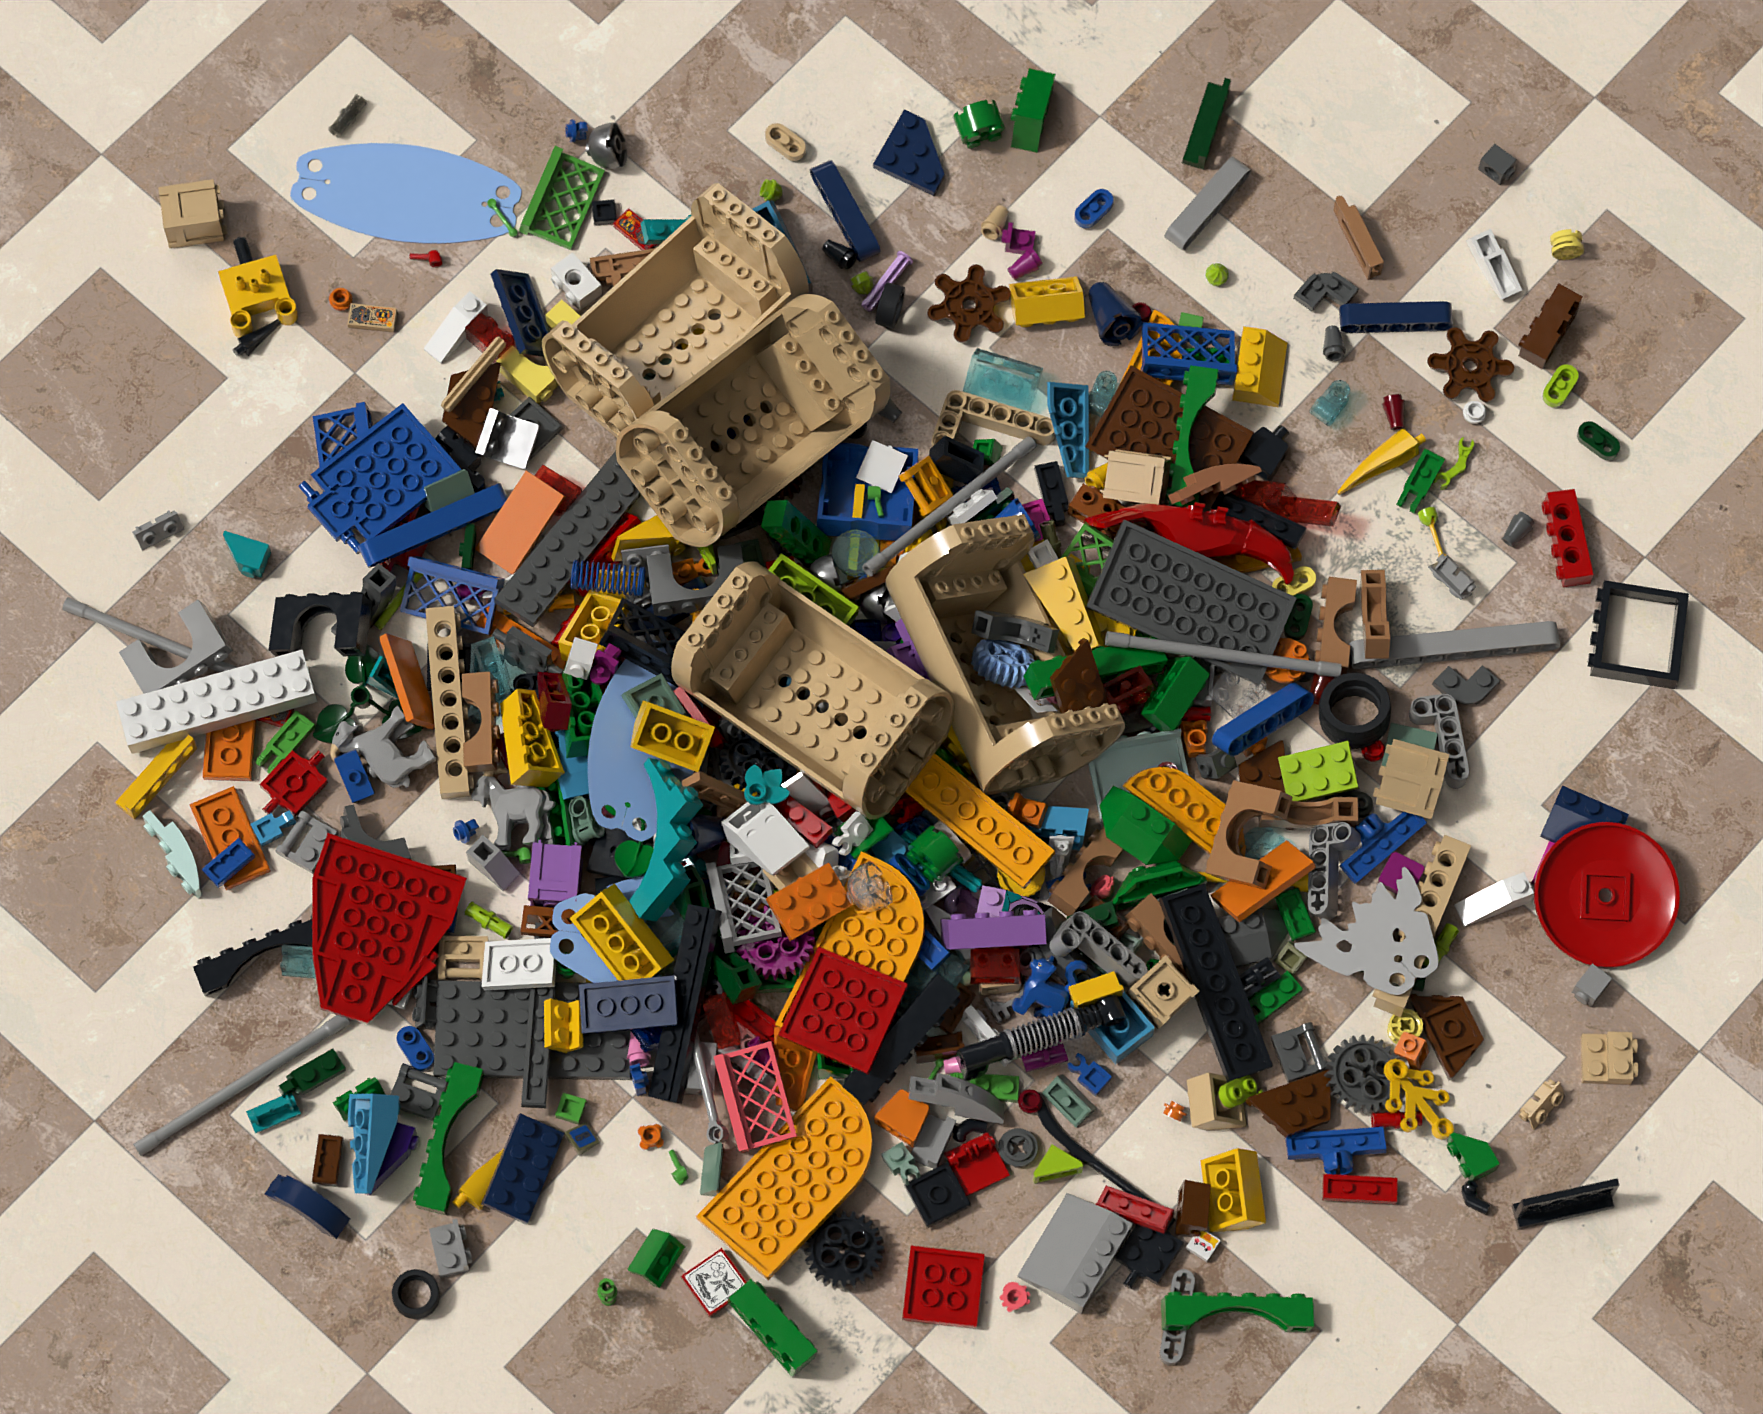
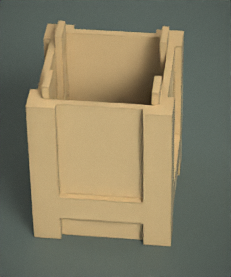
M214 179L158 187L163 228L169 249L224 241V234H228L227 225H222L221 219H224L223 200L219 201L217 194H221L220 186L215 185Z
M1119 449L1109 451V455L1106 454L1104 456L1108 457L1105 488L1100 490L1103 493V498L1160 505V503L1166 504L1165 498L1172 457Z
M1393 739L1392 745L1387 744L1385 753L1389 754L1386 767L1381 766L1378 775L1383 777L1380 789L1375 787L1373 796L1377 797L1376 804L1432 819L1443 783L1449 754Z
M1165 955L1126 994L1153 1020L1154 1026L1159 1030L1199 990L1193 984H1190ZM1160 984L1162 986L1167 984L1170 986L1168 990L1170 995L1168 997L1158 994L1160 991L1158 986Z

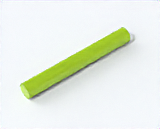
M415 572V584L422 578V573ZM406 583L374 625L378 629L382 630L402 604Z

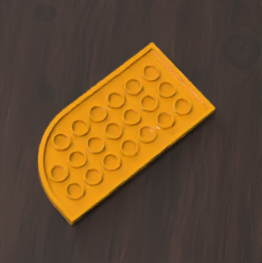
M861 851L844 885V889L854 905L826 921L813 947L814 953L809 955L810 962L805 963L804 969H802L775 1023L776 1027H782L818 946L906 982L922 948L925 920L919 897L911 883L901 872L888 863Z
M831 1076L792 1116L797 1137L763 1146L696 1216L701 1224L768 1281L853 1193L864 1178L871 1161L873 1138L867 1115L859 1101ZM786 1122L776 1133L779 1135L791 1133L788 1123Z

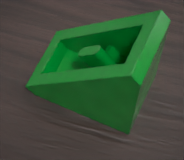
M817 1053L818 1079H828L830 1076L834 1079L846 1078L852 1072L853 1068Z

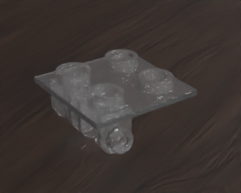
M1224 671L1208 695L1234 719L1261 701L1265 695L1266 682L1262 680L1260 685H1256Z

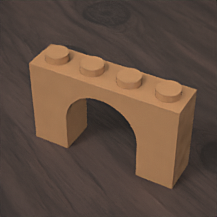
M1233 780L1228 792L1225 809L1221 814L1218 832L1214 837L1211 855L1207 860L1205 873L1218 879L1265 889L1272 866L1260 860L1243 857L1238 846L1239 834L1245 823L1255 816L1265 815L1286 820L1293 797L1279 790Z

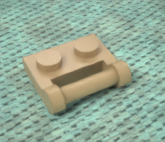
M443 936L439 941L438 980H446V978H479L482 981L485 942H489L488 936ZM446 962H480V968H446Z

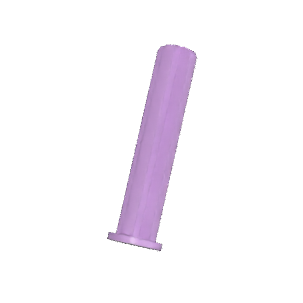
M902 251L897 252V258L862 302L861 306L866 311H873L879 304L886 283L894 284L905 268L913 263L909 255Z

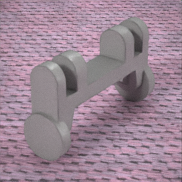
M1023 977V987L1019 993V996L1015 998H1021V996L1023 995L1024 985L1028 977ZM988 997L983 999L988 1010L992 1012L998 1023L1002 1022L998 1014L1000 1012L1005 1019L1010 1018L1007 1008L1013 1005L1015 998L1006 1003L994 1002L989 1000Z

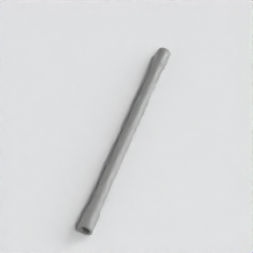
M1027 436L1014 446L1009 453L899 539L868 560L862 566L864 572L868 576H873L888 561L950 514L956 506L964 503L973 493L982 489L1017 460L1022 459L1035 449L1036 442L1034 439Z
M67 597L63 604V611L89 619L187 659L191 653L192 648L93 609L87 604ZM222 661L214 663L208 668L220 673L238 667Z
M1107 631L1105 638L1106 646L1137 648L1310 672L1330 677L1340 676L1342 668L1340 663L1310 661L1137 637Z
M336 1015L325 1022L323 1026L157 1131L151 1132L133 1144L140 1156L146 1154L165 1139L326 1037L345 1028L350 1024L348 1018Z

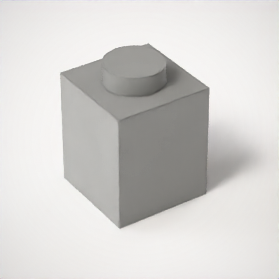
M1592 964L1577 982L1572 993L1575 994V998L1580 1003L1588 1004L1592 1007L1608 987L1612 978Z

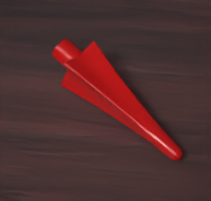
M432 950L428 957L422 956L418 963V966L420 964L421 966L394 998L392 1005L396 1006L423 977L437 966L434 964L439 957L436 952Z

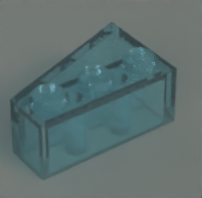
M493 636L471 644L470 673L491 672L495 679H498L499 693H496V702L499 703L500 709V703L512 694L514 689L501 646ZM470 705L468 717L475 725L481 723L480 710Z

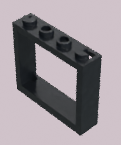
M1604 580L1602 587L1597 588V595L1595 597V602H1599L1598 610H1594L1592 623L1596 624V631H1592L1590 637V645L1594 646L1593 653H1589L1587 667H1591L1590 676L1675 689L1679 681L1689 594ZM1610 595L1675 605L1667 672L1601 662Z

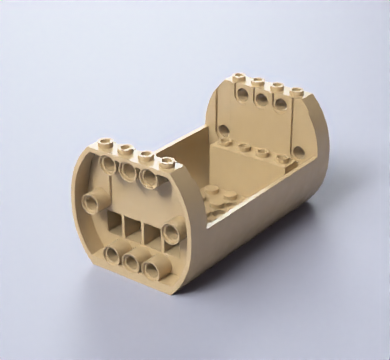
M719 183L712 184L696 198L691 206L692 216L572 325L568 321L562 320L542 339L545 360L563 392L572 402L615 437H618L624 428L791 300L800 295L808 294L809 287L804 266L787 237ZM714 313L721 315L717 320L709 319L710 315ZM697 328L705 330L701 335H695L693 331ZM681 343L688 344L685 350H678L676 348ZM669 358L672 360L668 365L660 364L662 359ZM647 373H654L656 375L652 380L644 379Z
M803 294L791 300L624 428L616 441L617 462L675 539L691 546L705 547L717 541L880 412L887 405L890 397V378L833 301L819 295ZM761 402L766 403L768 405V414L763 413L761 411ZM744 415L751 417L753 421L752 426H747L744 423ZM728 428H731L735 431V439H731L728 437ZM711 441L718 443L719 452H714L711 449Z
M1024 514L953 524L913 548L891 569L886 578V587L930 681L948 692L953 698L955 709L951 726L982 792L986 795L1056 782L1079 770L1101 755L1117 741L1125 729V723L1116 704L1108 705V703H1105L1101 707L1090 708L1089 706L1083 710L1074 712L1068 710L1066 713L1061 714L1058 704L1052 702L1051 704L1057 711L1037 713L1014 689L1015 686L1013 688L1008 686L1002 687L1000 684H994L990 680L986 681L984 676H979L978 672L973 669L974 666L971 664L973 650L977 643L985 639L971 634L976 610L1022 616L1047 623L1052 627L1036 593L1023 575L1026 572L1021 560L1030 551L1035 541L1033 531ZM1058 638L1054 653H1047L1031 646L1013 642L1016 645H1021L1023 649H1027L1029 654L1034 656L1033 659L1035 661L1050 660L1058 655L1066 656ZM980 699L983 700L986 705L982 704L980 702ZM990 720L993 721L996 726L991 725Z
M753 561L735 567L677 642L672 658V677L680 688L869 819H878L892 810L946 739L953 721L954 701L948 692L907 667L784 583L765 567ZM787 676L792 679L791 684L787 687L779 685L783 677ZM801 690H809V698L806 700L798 699V694ZM820 703H828L829 708L826 712H817V706ZM839 716H847L848 721L845 725L838 726L835 724ZM860 728L867 730L864 738L856 739L854 737L856 730Z

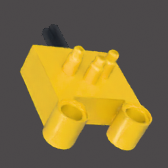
M241 236L237 237V239L233 240V244L240 265L218 271L231 313L230 323L234 335L240 338L252 333L253 324L251 316L273 309L276 310L277 319L283 325L294 324L298 318L296 304L289 296L276 254L253 261L247 239ZM285 309H291L289 313H282ZM240 322L247 323L245 326L242 327L237 326V324Z

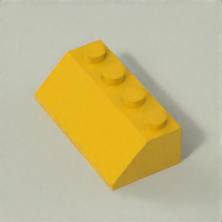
M615 883L601 891L570 918L618 981L655 977L674 961L673 957L644 920L638 917L630 902Z

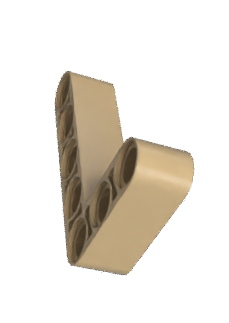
M953 390L945 398L932 436L931 447L944 436L956 440L962 421L1020 439L1030 436L1039 445L1051 444L1055 438V432L1049 417L963 391ZM959 402L961 405L959 407H954L951 405V403ZM978 408L984 412L977 414L973 410ZM998 415H1002L1006 419L997 420L995 417ZM946 422H951L954 424V426L946 427L943 424ZM1019 422H1025L1028 424V426L1020 427L1017 424ZM1048 429L1050 433L1043 434L1040 430Z

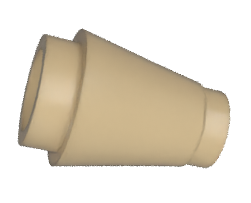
M1001 205L996 206L992 213L983 221L981 233L984 237L996 240L1002 235L1009 213L1007 208Z

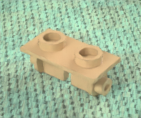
M1551 1079L1548 1082L1544 1081L1534 1093V1096L1539 1101L1537 1102L1530 1098L1520 1109L1519 1117L1523 1121L1529 1119L1533 1130L1547 1119L1549 1112L1555 1106L1562 1102L1565 1094L1559 1081L1555 1083Z

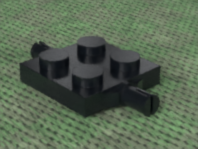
M1172 1217L1165 1234L1138 1224L1135 1226L1115 1257V1261L1124 1265L1130 1271V1274L1123 1282L1125 1287L1128 1286L1129 1289H1132L1138 1278L1147 1279L1158 1286L1184 1246V1242L1172 1236L1169 1232L1176 1221L1174 1217Z

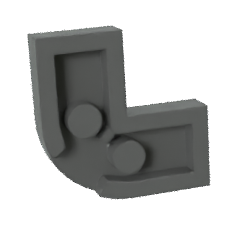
M1332 271L1331 274L1320 273L1317 275L1314 273L1294 294L1293 299L1312 312L1325 296L1340 306L1348 304L1358 293L1359 288L1336 272Z
M1483 665L1467 681L1448 666L1433 681L1432 685L1442 694L1451 695L1455 699L1456 705L1458 703L1465 705L1475 703L1477 705L1491 693L1500 680Z

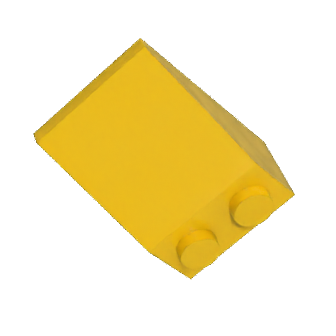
M656 515L619 535L611 558L613 561H622L621 550L667 544L669 545L670 556L672 554L676 556L685 550L686 544L675 539Z

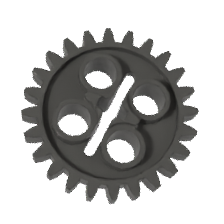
M1361 1035L1358 1041L1355 1036H1352L1349 1042L1344 1039L1340 1043L1341 1046L1337 1045L1333 1049L1335 1053H1331L1328 1056L1331 1062L1325 1064V1067L1330 1069V1071L1326 1072L1324 1077L1331 1078L1326 1086L1334 1087L1331 1096L1338 1094L1340 1097L1337 1103L1345 1101V1109L1353 1105L1355 1113L1363 1108L1364 1114H1367L1370 1108L1374 1113L1379 1111V1106L1383 1110L1386 1109L1385 1103L1390 1098V1081L1385 1075L1379 1074L1376 1071V1066L1384 1069L1385 1064L1389 1060L1395 1059L1398 1055H1390L1391 1046L1384 1049L1382 1047V1039L1377 1044L1374 1043V1036H1371L1368 1041H1366L1364 1035ZM1354 1054L1362 1056L1363 1063L1358 1062L1354 1058ZM1362 1071L1366 1072V1075H1365L1366 1078H1364V1077L1362 1076V1075H1363V1072H1362ZM1344 1074L1350 1075L1353 1083L1345 1081ZM1365 1086L1371 1087L1374 1090V1095L1368 1094Z

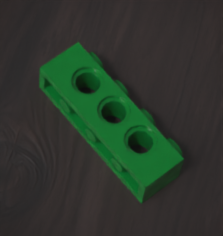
M788 500L767 501L761 527L771 537L776 539L782 547L786 548L793 557L802 562L803 566L809 568L816 559L829 555L832 540Z

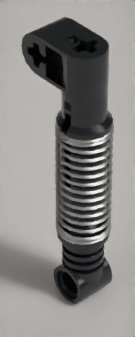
M1109 995L1098 1000L1095 1005L1091 1004L1089 1007L1085 1006L1083 1008H1068L1067 1011L1063 1010V1014L1059 1011L1058 1016L1053 1013V1017L1048 1015L1047 1018L1043 1017L1042 1020L1038 1018L1037 1022L1033 1020L1032 1024L1027 1022V1026L1023 1023L1022 1028L1018 1025L1017 1029L1012 1027V1031L1006 1029L1001 1031L998 1036L957 1050L956 1060L964 1080H973L984 1075L988 1070L989 1064L1004 1059L1009 1061L1021 1058L1022 1055L1026 1056L1027 1053L1032 1054V1051L1036 1053L1037 1050L1041 1051L1042 1048L1047 1049V1047L1051 1048L1053 1045L1057 1046L1058 1043L1062 1044L1063 1041L1067 1042L1068 1039L1072 1041L1073 1038H1081L1087 1031L1093 1030L1095 1027L1099 1028L1101 1025L1111 1027L1123 1022L1126 1019V1015L1118 995Z

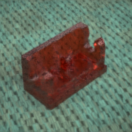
M724 992L704 998L702 1006L717 1048L724 1049L741 1045L742 1035L727 994Z

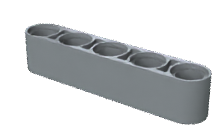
M1229 158L1169 226L1164 237L1181 250H1185L1247 180L1251 169L1236 158Z

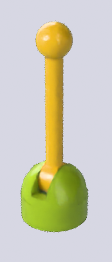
M1435 507L1425 508L1418 512V516L1422 524L1430 527L1440 556L1444 553L1434 527L1438 514Z

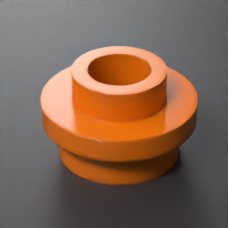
M344 288L333 290L329 296L331 307L339 311L348 309L352 303L351 293ZM339 298L345 299L344 302H337Z

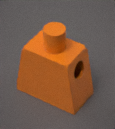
M900 1089L875 1115L874 1123L914 1148L930 1113V1107L924 1102L910 1100L909 1093Z

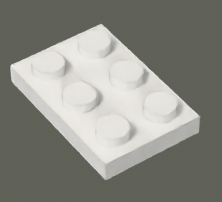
M551 938L485 942L482 988L484 991L555 987L557 960L550 953Z

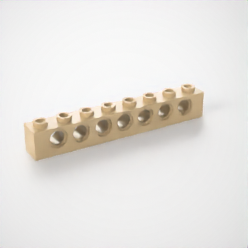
M454 606L425 608L441 799L470 797V789H474L473 775H469L463 766V743L470 740V730L465 728L464 720L469 719L468 706L463 705L460 673H465L464 659H459V650H463L462 636H457V627H461L460 613H455ZM446 628L451 633L447 637H441L438 635L439 631ZM446 651L453 654L449 660H442L440 658L441 654ZM447 674L455 677L451 683H444L442 678ZM447 698H455L457 700L455 705L451 707L444 705V701ZM453 720L459 723L456 729L449 730L446 728V724L449 721ZM451 744L460 745V750L456 753H450L447 749ZM453 767H460L462 769V773L459 776L449 774Z
M1445 834L1441 842L1436 841L1431 853L1435 856L1433 863L1428 861L1423 875L1427 876L1425 882L1420 881L1418 884L1422 897L1421 904L1414 909V911L1427 914L1433 938L1471 848V845ZM1442 861L1448 862V863L1450 864V866H1449V867L1443 866V865L1441 864V862H1442ZM1437 881L1441 883L1442 886L1437 887L1432 882ZM1424 902H1431L1434 906L1428 907ZM1399 930L1398 935L1402 937L1400 940L1402 942L1406 936L1403 931ZM1400 955L1394 957V961L1397 963L1403 959ZM1426 956L1416 957L1414 959V966L1421 969ZM1394 973L1389 981L1401 986L1405 982V977L1401 973ZM1413 987L1401 995H1393L1375 989L1372 997L1376 998L1374 1007L1401 1018Z

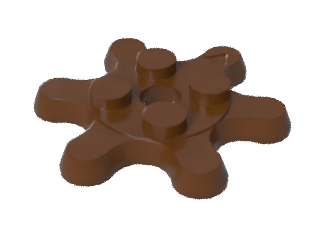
M978 264L969 267L968 275L963 281H954L947 274H940L935 278V286L944 293L945 298L942 303L930 306L927 312L928 317L935 322L944 319L953 321L955 323L953 336L959 343L967 342L971 337V330L977 326H983L995 334L1002 331L1004 326L1003 320L995 315L994 307L996 304L1008 301L1011 292L1006 286H998L996 288L985 286L983 283L985 270ZM967 300L973 301L975 308L964 309L963 303Z
M1457 327L1450 328L1446 334L1447 340L1451 344L1450 351L1446 354L1433 353L1427 360V364L1431 369L1444 371L1449 376V381L1443 387V394L1448 399H1454L1459 396L1463 389H1472L1478 394L1482 402L1492 401L1495 397V390L1491 386V379L1494 376H1509L1514 371V365L1510 360L1497 359L1493 355L1492 350L1498 343V335L1494 331H1485L1479 340L1469 341L1465 338L1461 329ZM1471 361L1475 363L1477 368L1470 372L1465 368L1464 363Z

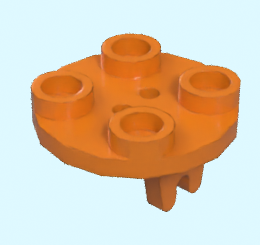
M1280 638L1273 652L1274 656L1309 660L1306 646L1291 638ZM1267 667L1265 674L1271 680L1278 683L1298 681L1306 673L1274 667Z

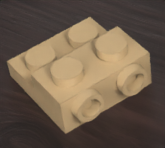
M1632 1032L1581 1035L1582 1083L1631 1085L1633 1077L1638 1076V1063L1633 1062V1053H1637L1638 1043L1637 1039L1632 1038Z

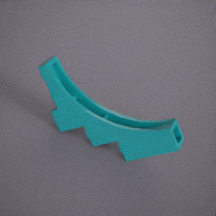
M648 758L643 765L651 779L655 793L657 833L648 869L640 886L629 902L639 918L657 921L691 881L685 872L684 866L680 863L697 843L692 836L691 829L686 825L701 809L703 804L694 788L682 786L680 780L671 771V766L667 761Z

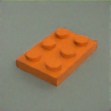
M829 862L765 899L790 941L854 905Z

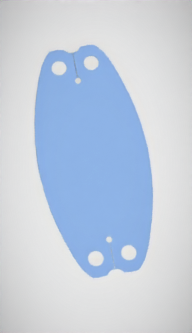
M364 143L317 149L300 156L296 166L299 179L298 182L293 184L290 194L292 200L306 211L352 231L401 242L457 243L488 239L509 232L504 224L500 227L491 225L490 218L496 212L494 209L489 208L488 205L486 207L482 206L483 202H487L491 198L496 200V206L511 227L514 228L516 216L513 213V208L520 200L521 188L512 179L500 172L455 154L415 145ZM313 159L320 160L322 162L321 170L318 172L310 171L308 169L309 161ZM329 179L330 184H325L324 181ZM500 186H506L510 190V195L505 199H500L496 196V189ZM307 187L314 188L316 191V196L312 200H305L302 197V191Z
M664 647L657 648L661 652L667 654ZM625 659L609 682L594 717L588 751L589 798L592 813L600 826L611 830L619 828L624 830L630 838L642 842L657 833L655 793L651 779L643 764L648 758L658 760L660 758L630 747L636 719L621 695L656 675ZM667 682L673 691L678 688ZM696 699L700 706L703 708V703ZM686 709L685 711L687 714L685 716L691 717L690 713ZM668 762L671 766V771L681 783L682 780L690 777L694 772L693 770ZM626 802L631 804L629 808L625 806ZM604 805H610L615 809L616 815L614 818H606L602 814L601 809ZM642 818L645 820L647 828L644 831L636 830L632 824L633 819Z

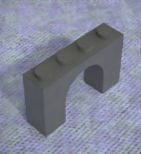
M741 543L717 546L720 564L718 578L710 586L699 590L686 589L675 581L670 553L646 556L654 615L666 617L671 614L693 613L703 610L735 567L743 564Z

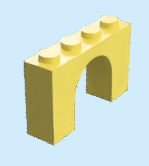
M561 300L546 314V322L553 329L562 320L568 321L572 325L581 316ZM513 345L496 360V363H501L500 373L527 397H531L537 404L547 401L553 394V390L559 386L548 366L534 364L523 354H519V351Z

